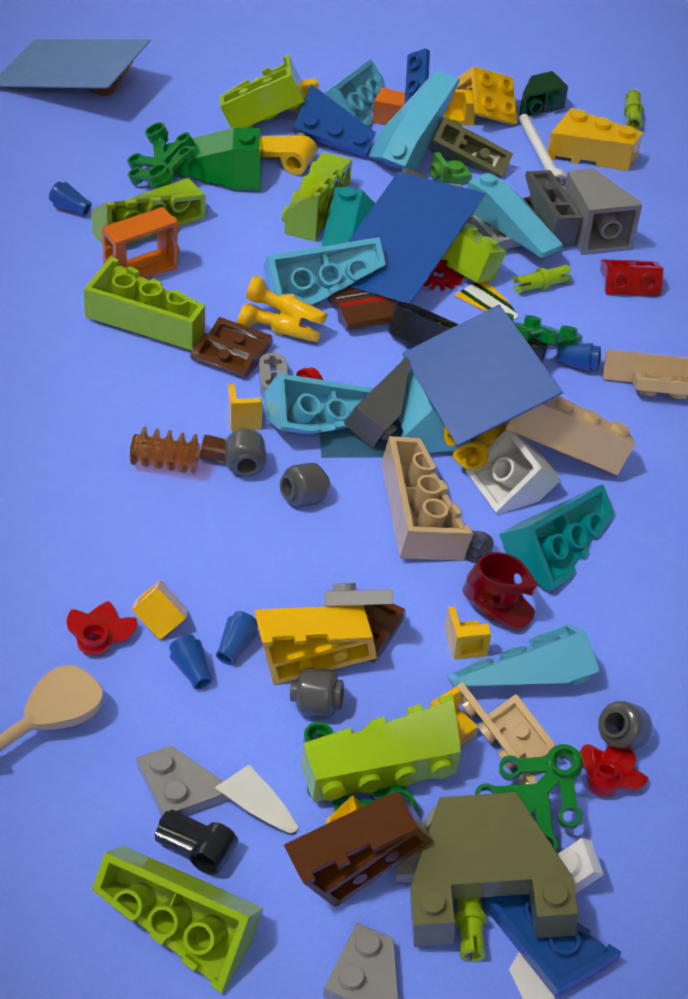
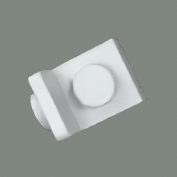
M580 838L558 853L573 876L575 894L604 875L591 840Z

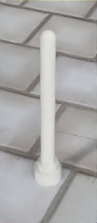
M522 114L519 117V121L544 169L551 170L560 185L565 189L567 178L565 172L555 167L529 116Z

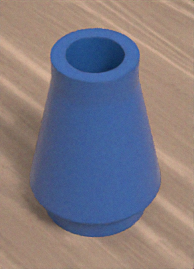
M58 181L50 190L49 201L53 202L54 207L78 213L82 216H86L89 213L92 202L87 200L68 182L62 183Z
M594 343L558 346L557 364H565L591 372L592 369L599 370L601 346H594Z
M236 611L233 616L227 618L220 646L216 652V657L219 661L227 665L235 664L237 658L259 634L256 618L243 611Z
M192 634L183 635L174 640L169 646L171 652L169 657L191 682L194 689L208 686L212 682L213 677L208 668L201 640L196 639Z

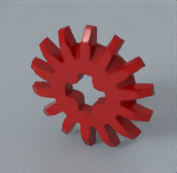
M440 260L423 287L431 284L430 290H434L436 286H439L441 291H445V286L449 289H455V285H461L462 280L460 279H463L464 275L446 266L447 260ZM434 272H437L438 274L444 273V276H434Z

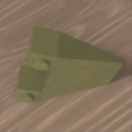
M517 793L439 797L428 831L433 841L423 847L410 887V910L414 947L454 944L455 918L453 899L529 894L535 938L575 936L578 907L573 876Z

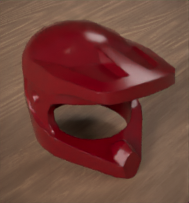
M502 552L488 553L482 556L467 574L465 584L462 587V593L471 605L491 620L513 631H521L529 626L535 614L534 608L522 594L533 596L537 589V582L524 563L518 558ZM515 574L520 575L522 580L520 584L515 583Z

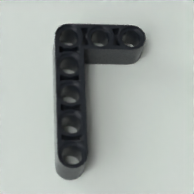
M395 302L388 332L417 346L459 324L417 305L407 302ZM535 338L529 339L527 343L543 363L547 343H543Z

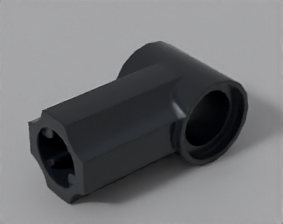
M173 809L163 814L154 833L156 842L188 856L190 862L199 871L213 876L220 872L239 842L236 834L224 824L212 822L207 826Z

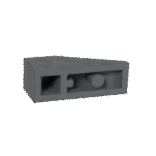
M551 170L526 171L525 178L534 211L563 245H575L583 219L582 215Z
M406 357L355 406L344 423L372 448L381 439L386 443L389 436H392L398 429L394 424L402 412L410 360Z

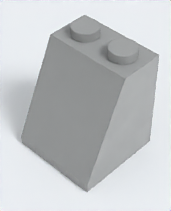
M594 168L568 171L564 190L583 217L575 241L580 254L587 255L632 250L642 209L641 201Z

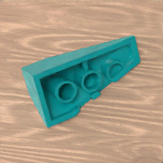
M335 187L322 246L348 242L375 204L363 190L351 187Z
M604 484L515 524L499 533L505 552L522 561L537 584L546 590H552L572 578L576 572L575 565L580 559L587 556L589 553L588 546L594 538L600 537L615 513Z

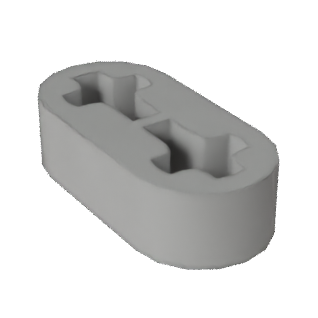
M278 353L264 354L259 360L260 394L264 400V392L277 373L288 374L286 359ZM270 367H275L276 371H271Z

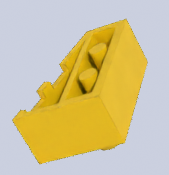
M571 108L551 132L548 154L552 160H555V156L571 158V163L579 164L580 160L596 162L595 166L629 171L638 158L643 132L631 126L621 125L607 118L597 117L583 110Z
M364 605L254 609L273 685L298 679L300 673L306 668L334 670L377 659L373 635Z

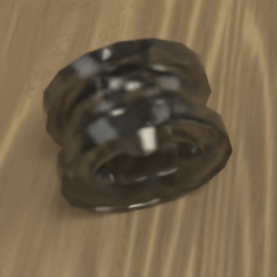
M472 531L473 536L465 556L472 563H477L482 556L492 553L493 538L483 531Z

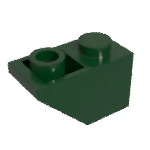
M553 71L532 75L522 94L519 116L522 114L533 116L565 108L568 85Z

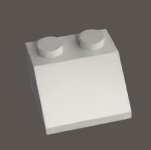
M507 429L488 447L489 460L485 466L475 470H465L494 511L499 515L540 502L561 481L560 477L530 439Z

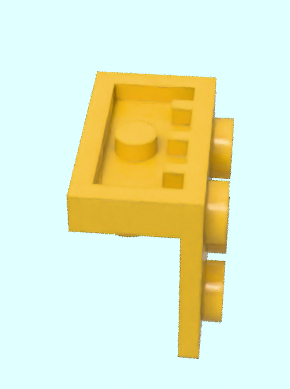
M475 66L457 77L460 79V82L456 89H471L473 91L474 112L476 116L509 125L517 123L513 77Z

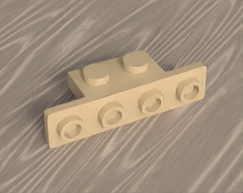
M606 350L602 375L605 380L632 382L635 390H639L640 394L646 396H656L658 392L668 393L670 397L675 399H687L688 357Z
M463 682L457 685L463 695L460 699V704L470 718L477 714L483 723L478 728L488 742L492 744L494 741H497L502 747V750L498 752L501 759L508 755H513L517 758L545 757L549 750L556 746L517 694L487 715ZM513 763L505 764L510 771L517 767ZM521 773L523 777L518 780L520 784H535L538 782L532 773Z

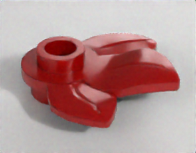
M106 601L93 609L89 614L77 609H71L67 616L66 624L68 631L77 637V646L81 652L87 655H100L107 652L113 644L122 643L130 639L137 629V618L124 617L119 619L112 603Z
M591 744L582 746L580 754L583 758V768L587 770V786L593 793L608 797L614 795L620 788L634 791L643 788L647 784L649 777L634 769L636 755L632 750L608 746L603 751Z

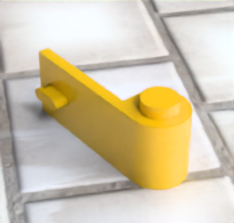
M308 136L262 137L263 157H280L283 168L292 175L304 173L318 152L316 143Z

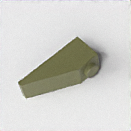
M445 117L441 119L427 148L434 153L440 152L443 158L449 161L462 160L467 167L490 173L500 178L504 176L513 156L512 152Z

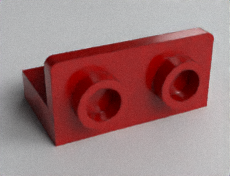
M601 259L600 271L605 275L604 292L606 294L661 295L664 268L657 261Z

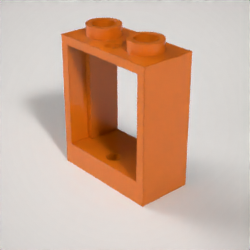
M164 207L101 227L103 265L112 256L118 259L119 265L126 269L131 266L139 270V275L145 279L178 268L180 249L177 233L180 231L177 219L171 216ZM157 233V250L127 260L126 243Z

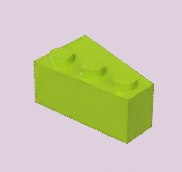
M289 54L282 58L284 63L273 70L267 67L262 70L263 76L251 83L247 79L219 96L220 108L231 128H252L257 122L262 120L269 121L275 118L278 113L285 110H294L301 103L305 102L302 80Z

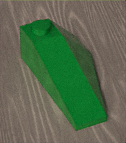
M261 127L231 128L193 137L194 144L191 148L195 154L194 160L187 164L181 163L173 171L174 176L201 179L202 183L211 185V183L224 185L225 189L231 191H261L263 165ZM174 142L165 144V151H166ZM177 153L166 163V165L177 155Z

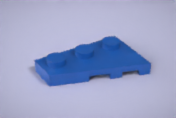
M312 84L293 126V133L295 134L304 133L317 142L364 159L368 156L376 134L375 131Z
M529 894L484 898L483 907L555 998L617 962L620 958V950L610 943L606 947L590 936L591 930L579 922L577 923L575 936L535 938Z

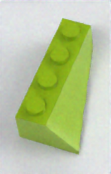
M322 152L317 161L312 162L309 174L302 178L299 190L294 191L291 203L283 209L281 220L285 222L284 234L316 242L327 223L335 187H348L351 182L353 159Z
M189 178L122 201L105 202L91 211L92 234L102 244L101 227L164 207L171 216L177 219L179 227L205 218L206 195ZM157 233L126 243V245L157 235Z
M466 223L441 260H448L446 266L476 283L492 282L497 276L507 251L498 246L497 240L483 236L477 232L478 228L476 226Z
M112 256L108 258L83 289L85 317L192 351L203 333H205L204 304L177 290H166L162 287V282L154 278L150 281L139 275V270L131 266L126 269L119 265L118 259Z
M452 693L439 697L440 704L423 710L422 705L418 704L407 708L408 715L388 722L383 716L371 720V723L366 725L361 731L354 733L352 728H347L303 743L301 766L312 801H333L346 795L356 793L368 794L382 788L396 785L409 786L418 781L433 778L444 779L450 775L457 774L461 747Z
M124 845L104 853L91 889L131 922L136 921L150 932L149 936L161 946L165 944L182 958L181 962L192 971L197 970L211 981L210 985L221 994L227 988L250 948L264 910L261 906Z

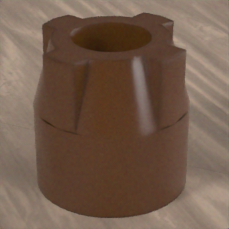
M205 434L201 445L200 459L225 465L224 443L226 439Z

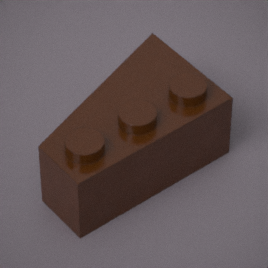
M395 791L284 844V847L303 884L334 907H337L433 840L413 805L402 794Z

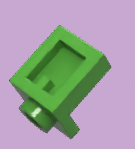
M440 152L433 154V163L430 164V174L433 179L443 183L468 184L472 174L462 160L446 162Z

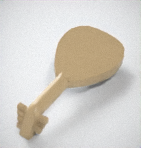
M74 665L59 666L49 671L38 681L31 692L25 706L24 718L0 734V752L32 729L55 730L69 728L93 718L103 704V692L99 683L88 672Z

